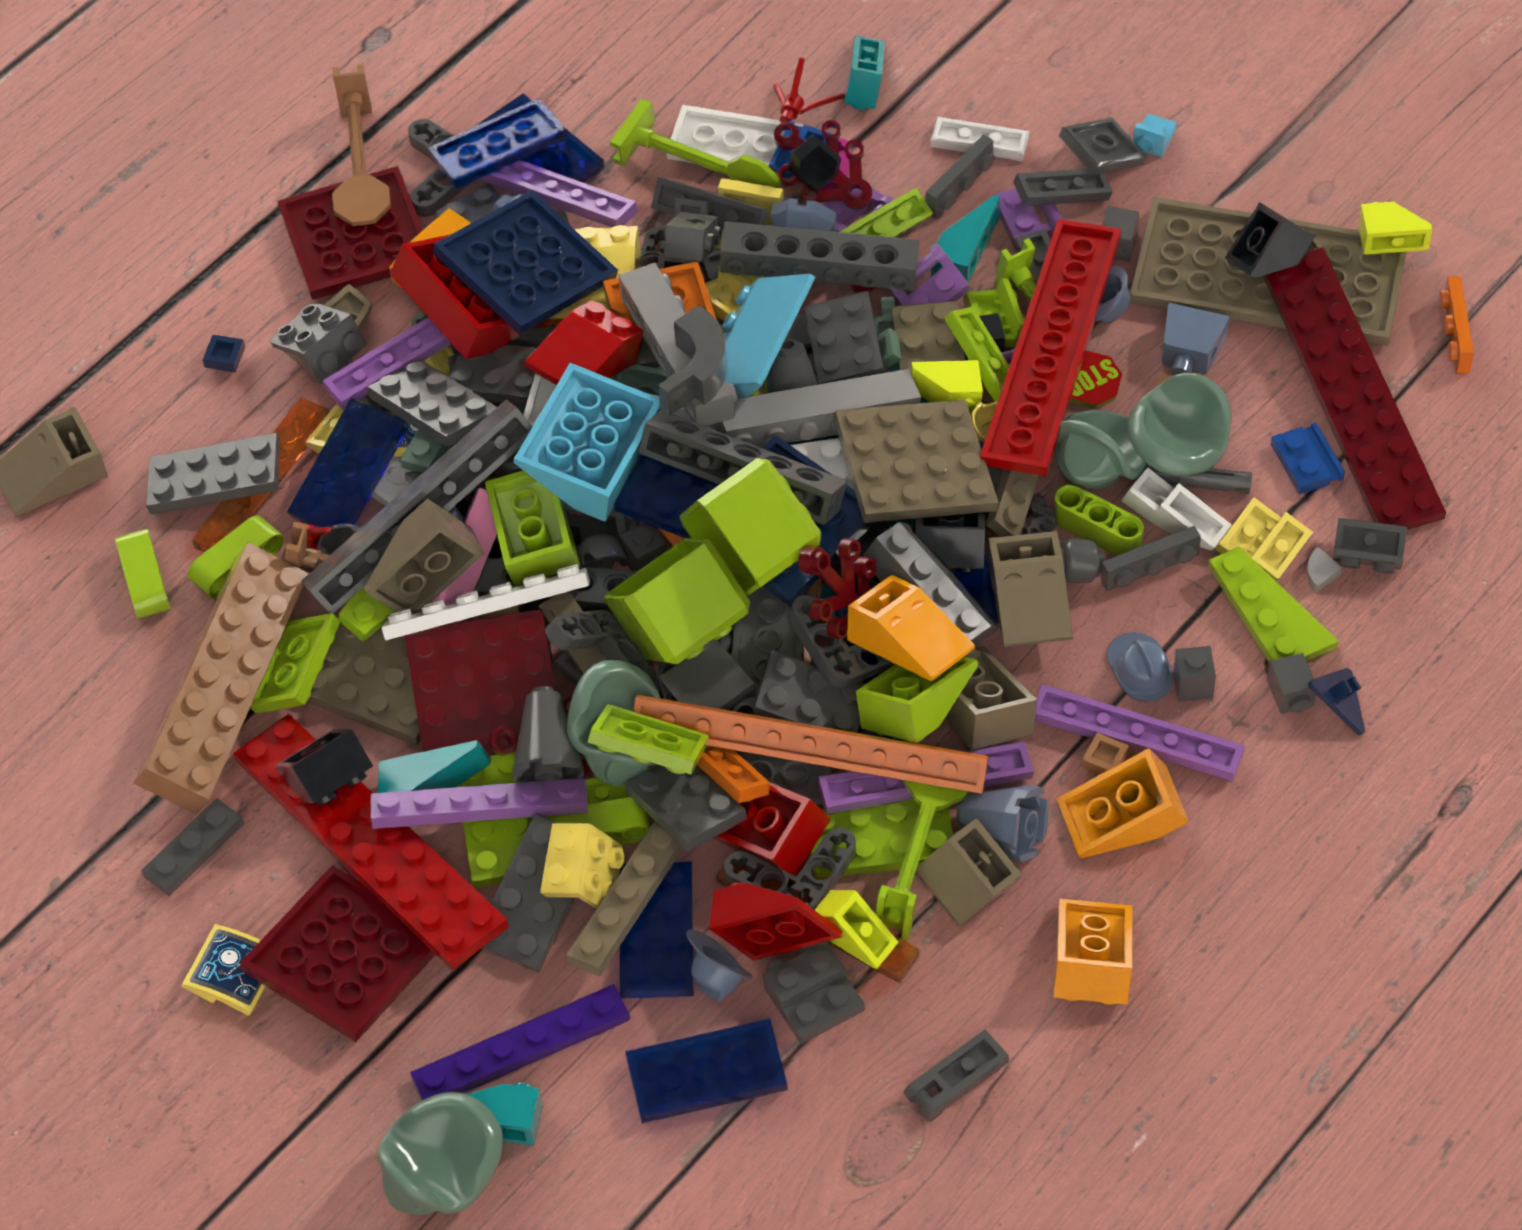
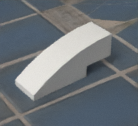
M1149 468L1144 471L1121 500L1136 513L1171 534L1195 526L1201 535L1200 547L1210 551L1215 548L1232 526L1180 483L1173 488Z

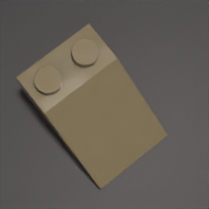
M427 498L402 521L364 590L367 594L396 612L410 609L411 614L419 613L425 604L433 601L474 564L484 552L470 526Z
M984 646L974 648L964 657L977 659L978 667L947 714L954 732L971 750L983 749L987 746L1015 741L1019 738L1033 735L1037 699Z

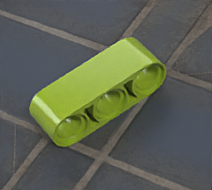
M1064 485L1057 489L1054 498V517L1056 518L1057 525L1083 539L1093 540L1098 547L1116 556L1142 546L1144 527L1141 519L1078 486Z
M252 516L193 561L188 569L187 576L210 598L217 599L235 558L248 542L275 556L284 544V536L262 516Z
M148 529L116 537L115 542L137 619L171 610Z
M630 796L588 804V813L545 817L557 823H590L622 846L641 842L651 827L648 814Z

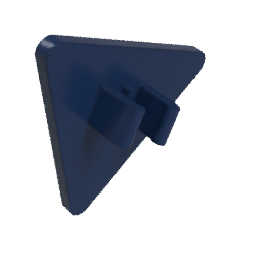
M1349 668L1312 679L1308 682L1309 688L1356 734L1362 735L1365 733L1357 691L1361 689V686Z

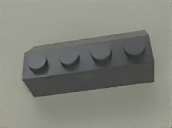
M897 523L876 537L864 553L863 557L875 559L877 563L875 576L881 582L890 575H894L919 587L975 646L998 630V624L939 557L915 535V530L909 524Z

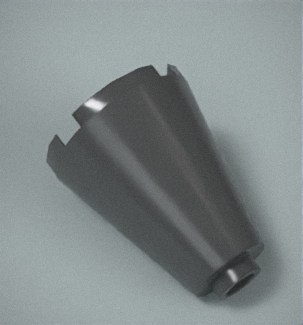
M794 339L784 340L766 376L763 394L819 385L802 343Z
M541 686L534 688L532 693L526 696L512 770L513 780L515 781L518 778L519 783L578 779L584 776V766L580 753L574 748L568 737V715L561 694L554 691L552 687Z

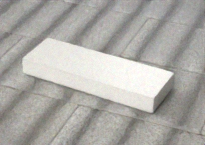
M937 117L931 137V147L966 152L982 135H985L993 140L994 157L1023 162L1029 141V131Z

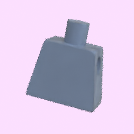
M1169 303L1162 363L1172 367L1171 375L1191 373L1192 371L1202 374L1209 372L1227 340L1230 316Z

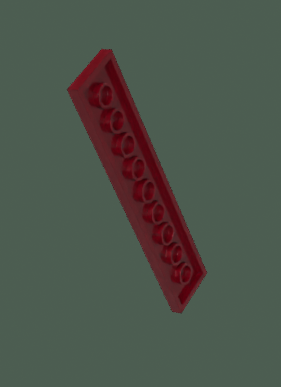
M1324 247L1310 250L1300 260L1298 265L1264 275L1263 278L1374 523L1404 526L1409 530L1445 519L1446 510Z

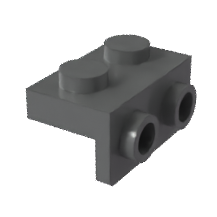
M1338 518L1333 560L1339 561V565L1346 568L1357 569L1360 568V564L1374 566L1373 570L1377 572L1394 573L1395 569H1401L1403 565L1407 527Z

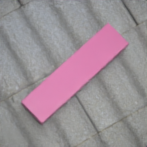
M480 487L476 489L463 521L472 528L484 554L431 602L444 600L445 605L456 603L455 599L457 596L474 591L497 535L487 490ZM462 620L453 622L451 624L461 623Z

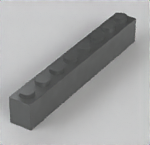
M505 400L302 579L301 582L329 613H334L367 584L399 526L407 516L427 498L448 512L521 447L533 426L516 406Z

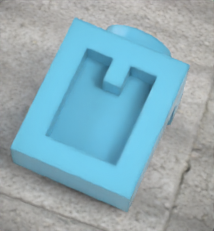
M1147 113L1143 123L1136 124L1133 141L1143 152L1162 157L1176 132L1177 122Z

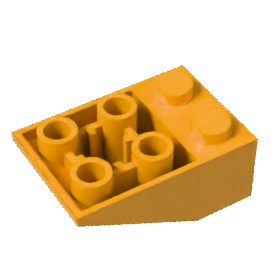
M890 575L848 606V641L930 681L936 679L975 648V644L919 587L894 575Z

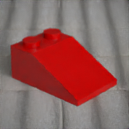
M591 300L572 310L525 360L524 367L555 385L560 381L569 363L611 378L636 363L644 330L634 325L629 319L620 317L606 309L603 304Z
M770 783L769 795L740 803L746 809V820L713 838L736 851L748 852L796 877L831 819L811 799Z
M745 882L732 883L730 886L716 889L713 892L709 929L752 961L842 937V930L797 897Z

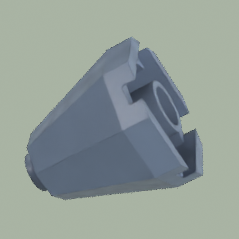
M789 198L772 206L770 216L772 226L837 232L838 221L836 220V212L816 201L806 200V205L801 206L797 205L798 199Z
M1033 785L984 791L982 794L972 793L966 795L964 800L960 801L957 807V819L961 827L964 828L977 818L1010 860L1023 862L1036 857L1039 850L1033 849L1036 841L1043 842L1047 834L1049 803L1047 799L1040 798V795L1044 794L1043 788Z

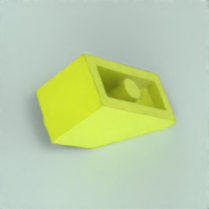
M1395 202L1361 204L1358 228L1364 255L1429 250L1432 234L1431 223Z
M978 360L912 362L911 375L920 396L927 401L966 400L970 413L982 401L983 388Z
M830 890L815 909L816 912L842 930L841 938L830 941L872 968L878 969L898 944V940L856 890Z

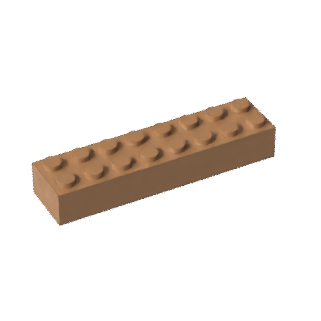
M249 542L244 546L234 560L133 784L196 815L210 800L304 586L301 580L309 573Z

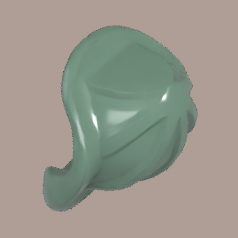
M1195 373L1174 375L1155 387L1135 404L1128 419L1129 439L1136 453L1147 464L1161 472L1177 476H1190L1205 472L1214 467L1222 459L1226 451L1231 426L1230 403L1222 388L1211 379Z
M1098 409L1076 412L1067 416L1064 422L1060 424L1055 453L1058 468L1063 473V476L1071 483L1089 489L1108 487L1121 476L1131 480L1138 479L1149 464L1136 453L1128 435L1129 417Z
M622 660L600 661L585 671L574 690L567 718V733L571 744L577 751L583 754L587 765L594 775L603 782L613 786L623 785L625 782L643 774L649 766L657 765L652 762H637L631 756L619 752H604L597 745L587 743L591 728L607 704L633 711L637 695L660 698L651 678L641 668Z
M448 1092L420 1101L399 1117L387 1131L377 1149V1157L383 1170L382 1185L390 1205L397 1210L413 1215L429 1214L436 1211L452 1214L465 1210L472 1205L488 1186L501 1158L503 1135L500 1124L492 1111L481 1101L470 1095Z

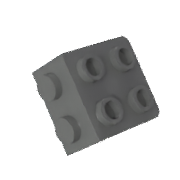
M318 303L304 307L300 311L299 316L289 324L280 327L276 335L270 339L273 348L299 356L313 382L319 384L323 383V380L342 367L347 359L355 356L367 345L351 314Z

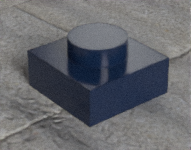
M212 334L203 357L204 367L236 372L245 350L244 340Z

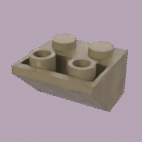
M977 818L943 843L916 870L918 876L959 927L1014 886L1022 876Z

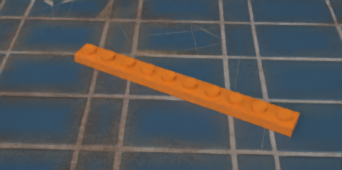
M642 695L635 697L633 712L708 734V746L983 793L989 758L986 755Z

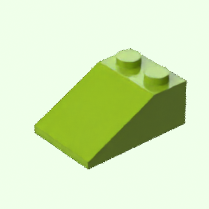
M523 470L485 482L504 565L514 586L524 584V578L544 573L545 577L557 574V569L565 566L578 564V567H580L563 502L559 497Z
M963 657L933 681L927 680L895 664L856 690L861 728L876 732L881 736L899 738L906 742H921L927 735L939 728L978 667L977 659Z

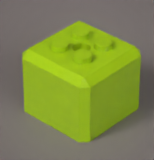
M756 458L697 500L679 516L683 527L692 539H709L747 596L798 561L799 554L805 546L817 547L820 545L821 531L812 520L809 511L793 494L787 480L778 473L770 460Z
M709 539L682 540L603 597L645 660L679 664L684 659L690 660L696 657L705 649L703 646L712 639L718 640L728 634L733 629L732 625L748 614L750 606L749 598Z

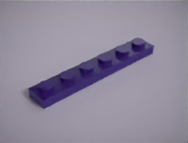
M613 984L410 1072L411 1078L421 1100L441 1093H464L630 1020L629 1012Z

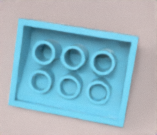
M812 274L758 278L749 287L744 285L735 300L739 304L735 313L731 311L722 325V329L725 330L727 358L725 381L726 383L731 382L733 384L737 399L751 396L762 386L816 278Z
M569 363L514 457L513 463L573 509L605 522L642 457V454H639L644 426L648 420L662 411L660 409V399Z

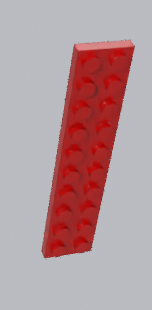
M1063 219L1057 220L980 454V459L985 460L988 467L1047 477L1059 438L1060 424L1064 422L1121 240V228Z
M289 713L233 753L235 761L451 970H454L509 928L507 918L409 826L372 829L371 794L373 792L361 781L350 787L347 784L335 790L337 796L322 805H318L317 802L314 804L305 803L275 767L281 761L316 740Z

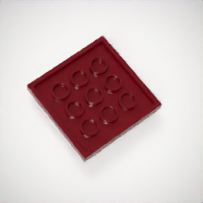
M398 166L368 174L388 185L390 190L391 208L375 224L352 226L334 215L332 193L343 182L277 201L312 300L338 293L348 284L355 288L391 277L389 267L395 261L401 245L409 243L423 231Z
M542 609L439 626L404 635L423 752L477 740L489 756L497 755L491 750L489 745V738L492 732L500 726H510L519 734L526 696L532 693L534 688L541 686L552 687L556 691ZM499 736L497 738V744L501 748L508 747L509 741L506 737Z
M332 865L240 962L241 971L349 1039L357 1042L436 954L360 881Z

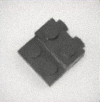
M827 941L819 945L815 944L800 948L798 956L787 962L783 958L773 961L766 968V973L763 974L765 991L800 1044L865 1011L864 1002L846 977L845 967Z

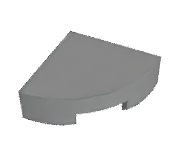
M1319 547L1310 555L1307 566L1309 584L1317 593L1342 573V567Z

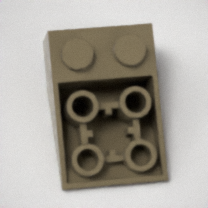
M75 407L44 420L0 459V488L15 517L108 477L101 454Z
M1057 531L989 538L987 564L1003 647L1073 640L1064 563Z

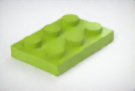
M333 613L287 622L250 709L255 713H262L305 705L311 695L313 684L323 667V661L330 645L335 639V633L341 622Z
M607 704L591 728L587 743L597 745L604 752H619L629 755L633 760L640 763L652 762L665 766L672 773L692 774L706 749L709 735Z

